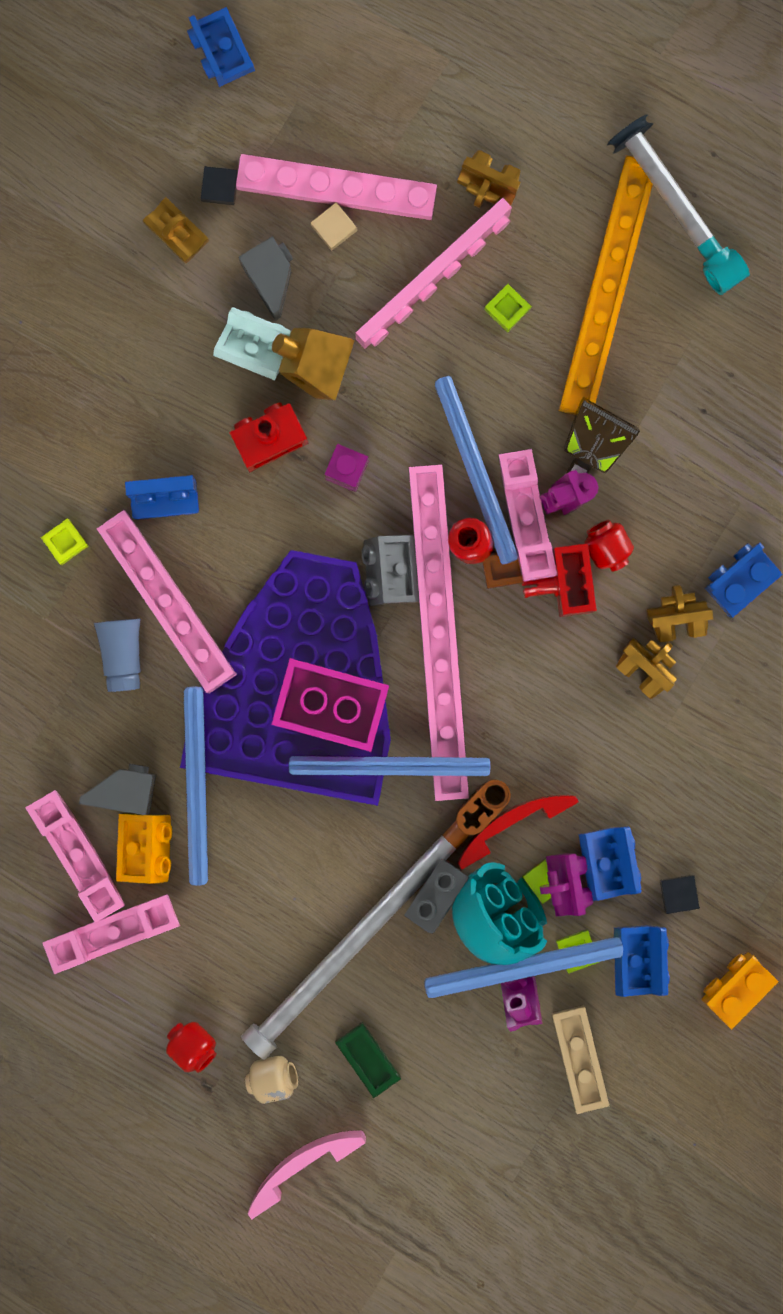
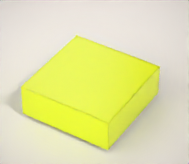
M68 518L41 537L60 565L65 564L88 547L86 541Z

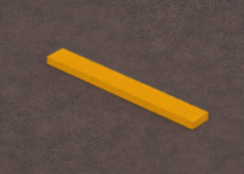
M626 155L559 407V411L576 415L583 397L596 403L653 185L632 156Z

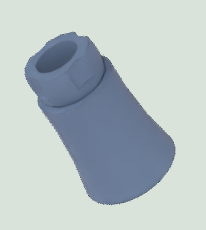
M141 619L94 623L101 651L104 676H107L108 692L140 689L138 673H141L139 658Z

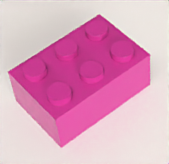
M290 658L271 725L371 752L389 685Z

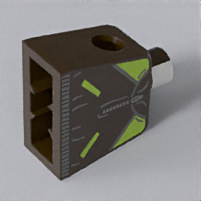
M583 397L564 445V451L575 457L566 474L577 470L578 474H589L592 467L606 474L638 436L639 428Z

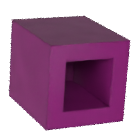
M337 444L324 474L325 480L357 492L369 463V457Z

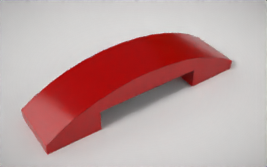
M551 795L523 802L496 816L482 832L476 834L470 840L457 863L463 870L489 855L491 852L485 843L487 839L542 808L546 817L551 819L579 802L578 799L573 795Z

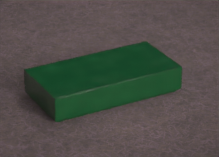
M363 1022L335 1041L373 1098L401 1080L400 1074Z

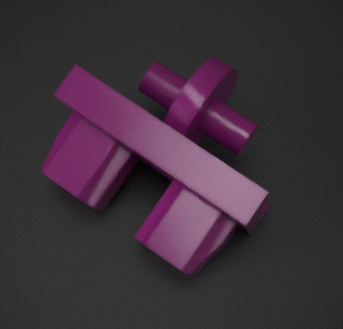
M574 470L551 485L547 493L539 497L547 515L561 509L565 516L595 498L598 493V483L592 475L588 473L578 474L577 470Z
M576 853L546 856L549 884L540 886V893L551 894L555 916H581L586 914L585 908L593 904L592 892L588 887H581L580 875L586 874L588 870L586 858L584 856H576Z
M535 976L501 983L506 1023L510 1032L527 1025L543 1024Z

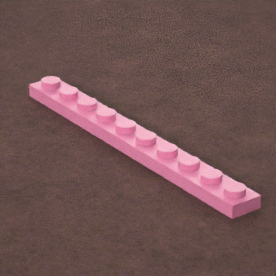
M442 465L409 467L431 756L466 758ZM433 776L435 801L469 798L467 776Z

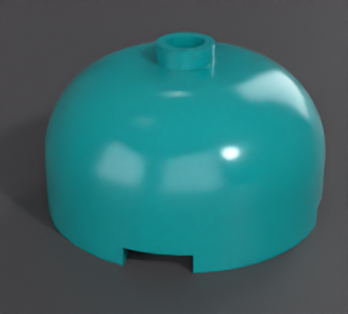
M495 862L484 864L468 875V881L460 890L452 905L453 923L458 936L466 948L480 960L495 965L515 964L540 952L547 943V940L543 938V926L547 924V919L539 899L525 880L521 877L516 883L512 876L505 871V865ZM523 893L528 908L523 907L512 915L505 914L506 910L522 900Z

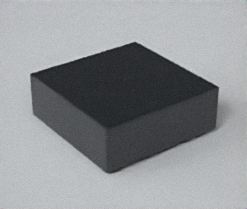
M204 166L201 202L234 205L238 171L235 169Z
M694 875L660 880L666 914L700 909Z

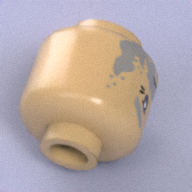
M274 1056L265 1060L254 1061L250 1067L249 1074L245 1077V1084L248 1093L253 1094L257 1101L265 1104L290 1098L293 1090L298 1086V1075L296 1067L292 1062H288L283 1056Z

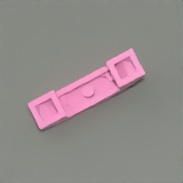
M532 449L499 454L509 520L523 581L557 576L552 545L549 542L541 499L539 497L538 477Z
M54 790L25 807L42 836H46L79 891L78 896L94 922L96 923L124 907L125 904L105 865L58 792Z
M167 894L105 917L96 923L92 922L43 942V946L54 974H57L96 957L179 927L180 924Z
M363 1131L339 1132L319 1138L304 1145L285 1158L266 1177L256 1192L248 1212L251 1220L280 1201L282 1192L278 1187L279 1184L330 1151L338 1162L366 1143V1136Z

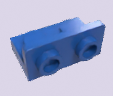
M193 475L125 482L126 496L131 499L132 517L135 520L199 513L197 482Z
M747 543L733 555L737 560L729 568H726L724 565L720 566L708 577L711 583L705 587V590L730 618L738 614L783 575L762 551L765 547L761 543L753 547Z

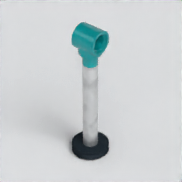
M646 114L622 129L607 145L615 147L613 154L625 147L629 149L705 258L706 262L703 263V273L706 280L716 293L723 295L749 277V268L736 250L729 249L728 247L723 249L651 147L643 135L653 125V123L646 121L648 116Z

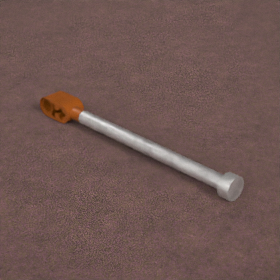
M496 779L485 781L458 809L455 817L456 821L260 1026L253 1023L241 1035L242 1040L256 1055L265 1060L277 1048L274 1040L427 881L440 860L446 861L469 835H476L482 832L507 806L511 796L508 786ZM492 785L500 786L504 793L503 799L497 804H490L485 798L487 788ZM479 798L480 802L492 811L487 816L482 810L476 818L479 824L476 827L471 824L465 827L463 824L466 819L463 814L466 811L471 814L479 808L478 805L474 804V801Z

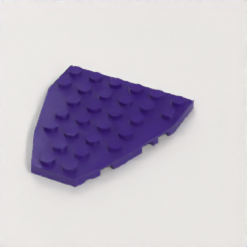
M290 550L281 562V565L266 581L261 591L246 607L224 646L222 653L237 675L210 694L206 693L202 687L205 773L378 806L384 775H292L289 772V759L292 756L388 757L391 738L386 700L371 752L271 725L290 658L383 684L377 634L357 563ZM185 744L180 768L186 769Z

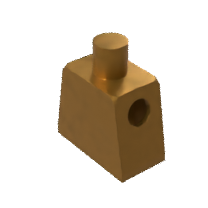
M293 328L289 337L282 333L275 337L272 343V351L283 356L279 367V372L282 376L316 399L336 400L355 340L310 328Z

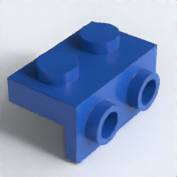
M227 7L199 20L196 19L195 15L188 17L192 28L187 30V33L194 48L201 47L206 57L200 61L208 79L215 77L219 87L255 71Z
M629 826L611 827L578 834L582 856L586 858L587 862L586 880L587 886L592 892L593 901L642 892L640 884L641 873L637 867L634 850L635 840Z
M651 925L614 927V937L620 938L623 945V956L615 958V995L621 997L648 994L667 996L670 981L667 959L669 947L667 929Z

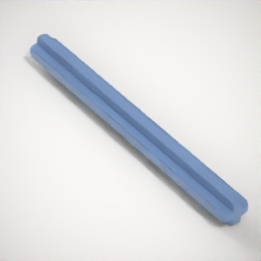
M450 376L440 378L435 381V387L485 522L491 531L500 562L502 564L514 562L518 558L517 551L453 380Z
M191 686L186 687L184 690L189 883L200 886L205 885L208 881L204 704L202 687Z
M292 756L289 759V772L292 775L488 776L491 766L490 759Z
M614 937L536 954L511 965L489 964L425 979L424 987L428 998H435L619 958L623 956V945L620 938Z

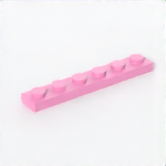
M241 154L236 189L330 205L337 202L339 206L432 220L437 184Z
M504 198L498 201L356 332V340L364 349L371 343L373 346H377L389 334L386 330L395 321L400 324L413 312L412 305L419 299L424 302L437 290L435 286L437 282L444 276L450 279L462 267L459 263L468 254L471 257L475 256L486 245L485 238L492 232L496 235L499 234L510 223L508 217L512 207Z
M123 510L98 527V532L206 693L210 694L237 675L129 514Z

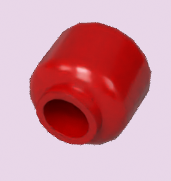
M476 518L459 520L452 526L448 535L450 550L458 560L466 564L483 562L490 556L493 550L494 541L491 531L484 522Z
M605 520L587 531L588 537L585 539L584 544L588 543L589 555L597 568H610L614 572L622 569L629 563L627 558L634 551V546L621 523H612L610 520Z
M190 1022L186 1025L178 1023L167 1035L170 1041L167 1044L166 1053L186 1073L193 1071L199 1073L203 1071L216 1057L217 1053L214 1051L216 1046L215 1039L197 1022Z

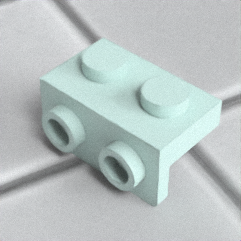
M232 307L228 314L227 324L214 348L213 356L275 380L279 373L283 356L272 351V343L280 333L289 337L291 330L286 329L280 324L271 323L256 317L250 312Z

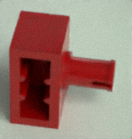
M281 402L273 404L264 410L265 415L255 420L252 417L245 418L234 424L235 430L229 432L249 473L309 444L290 403L284 406Z
M588 543L553 548L557 576L523 581L522 577V587L537 586L524 588V598L554 594L557 597L559 617L589 614L597 611Z

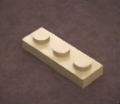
M582 1005L551 1013L576 1114L609 1107L585 1006Z

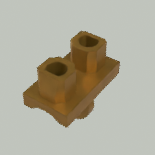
M478 150L472 158L466 157L457 183L467 187V192L477 196L474 206L480 208L484 200L495 205L502 198L512 206L521 183L519 182L520 169L509 164L504 165L501 172L490 168L493 159L489 154Z
M167 197L160 202L154 211L142 220L185 264L209 242V238Z
M680 585L672 586V596L661 597L662 607L646 609L647 619L652 625L659 642L675 640V625L686 623L689 637L706 636L708 620L713 619L712 609L708 608L707 602H696L695 593L683 594Z
M633 637L625 646L624 653L616 665V668L628 678L639 667L642 668L648 676L642 681L639 688L650 699L660 694L663 690L668 692L677 680V677L664 666L666 665L670 669L676 663L667 654L673 647L669 642L660 647L651 639L643 647Z

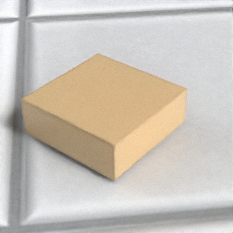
M337 202L311 222L312 228L331 251L357 231V227Z

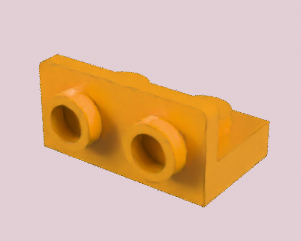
M119 814L116 881L146 884L168 882L171 870V860L169 857L170 840L172 838L170 815Z
M749 952L744 956L738 954L727 966L729 971L721 979H713L705 987L703 992L706 995L701 999L731 1030L779 982Z

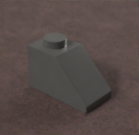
M272 236L238 258L246 275L276 321L282 315L292 273L289 262L293 258L285 244L282 242L278 245Z
M129 764L128 770L119 769L82 795L79 804L148 815L151 810L157 775L148 773L149 767Z

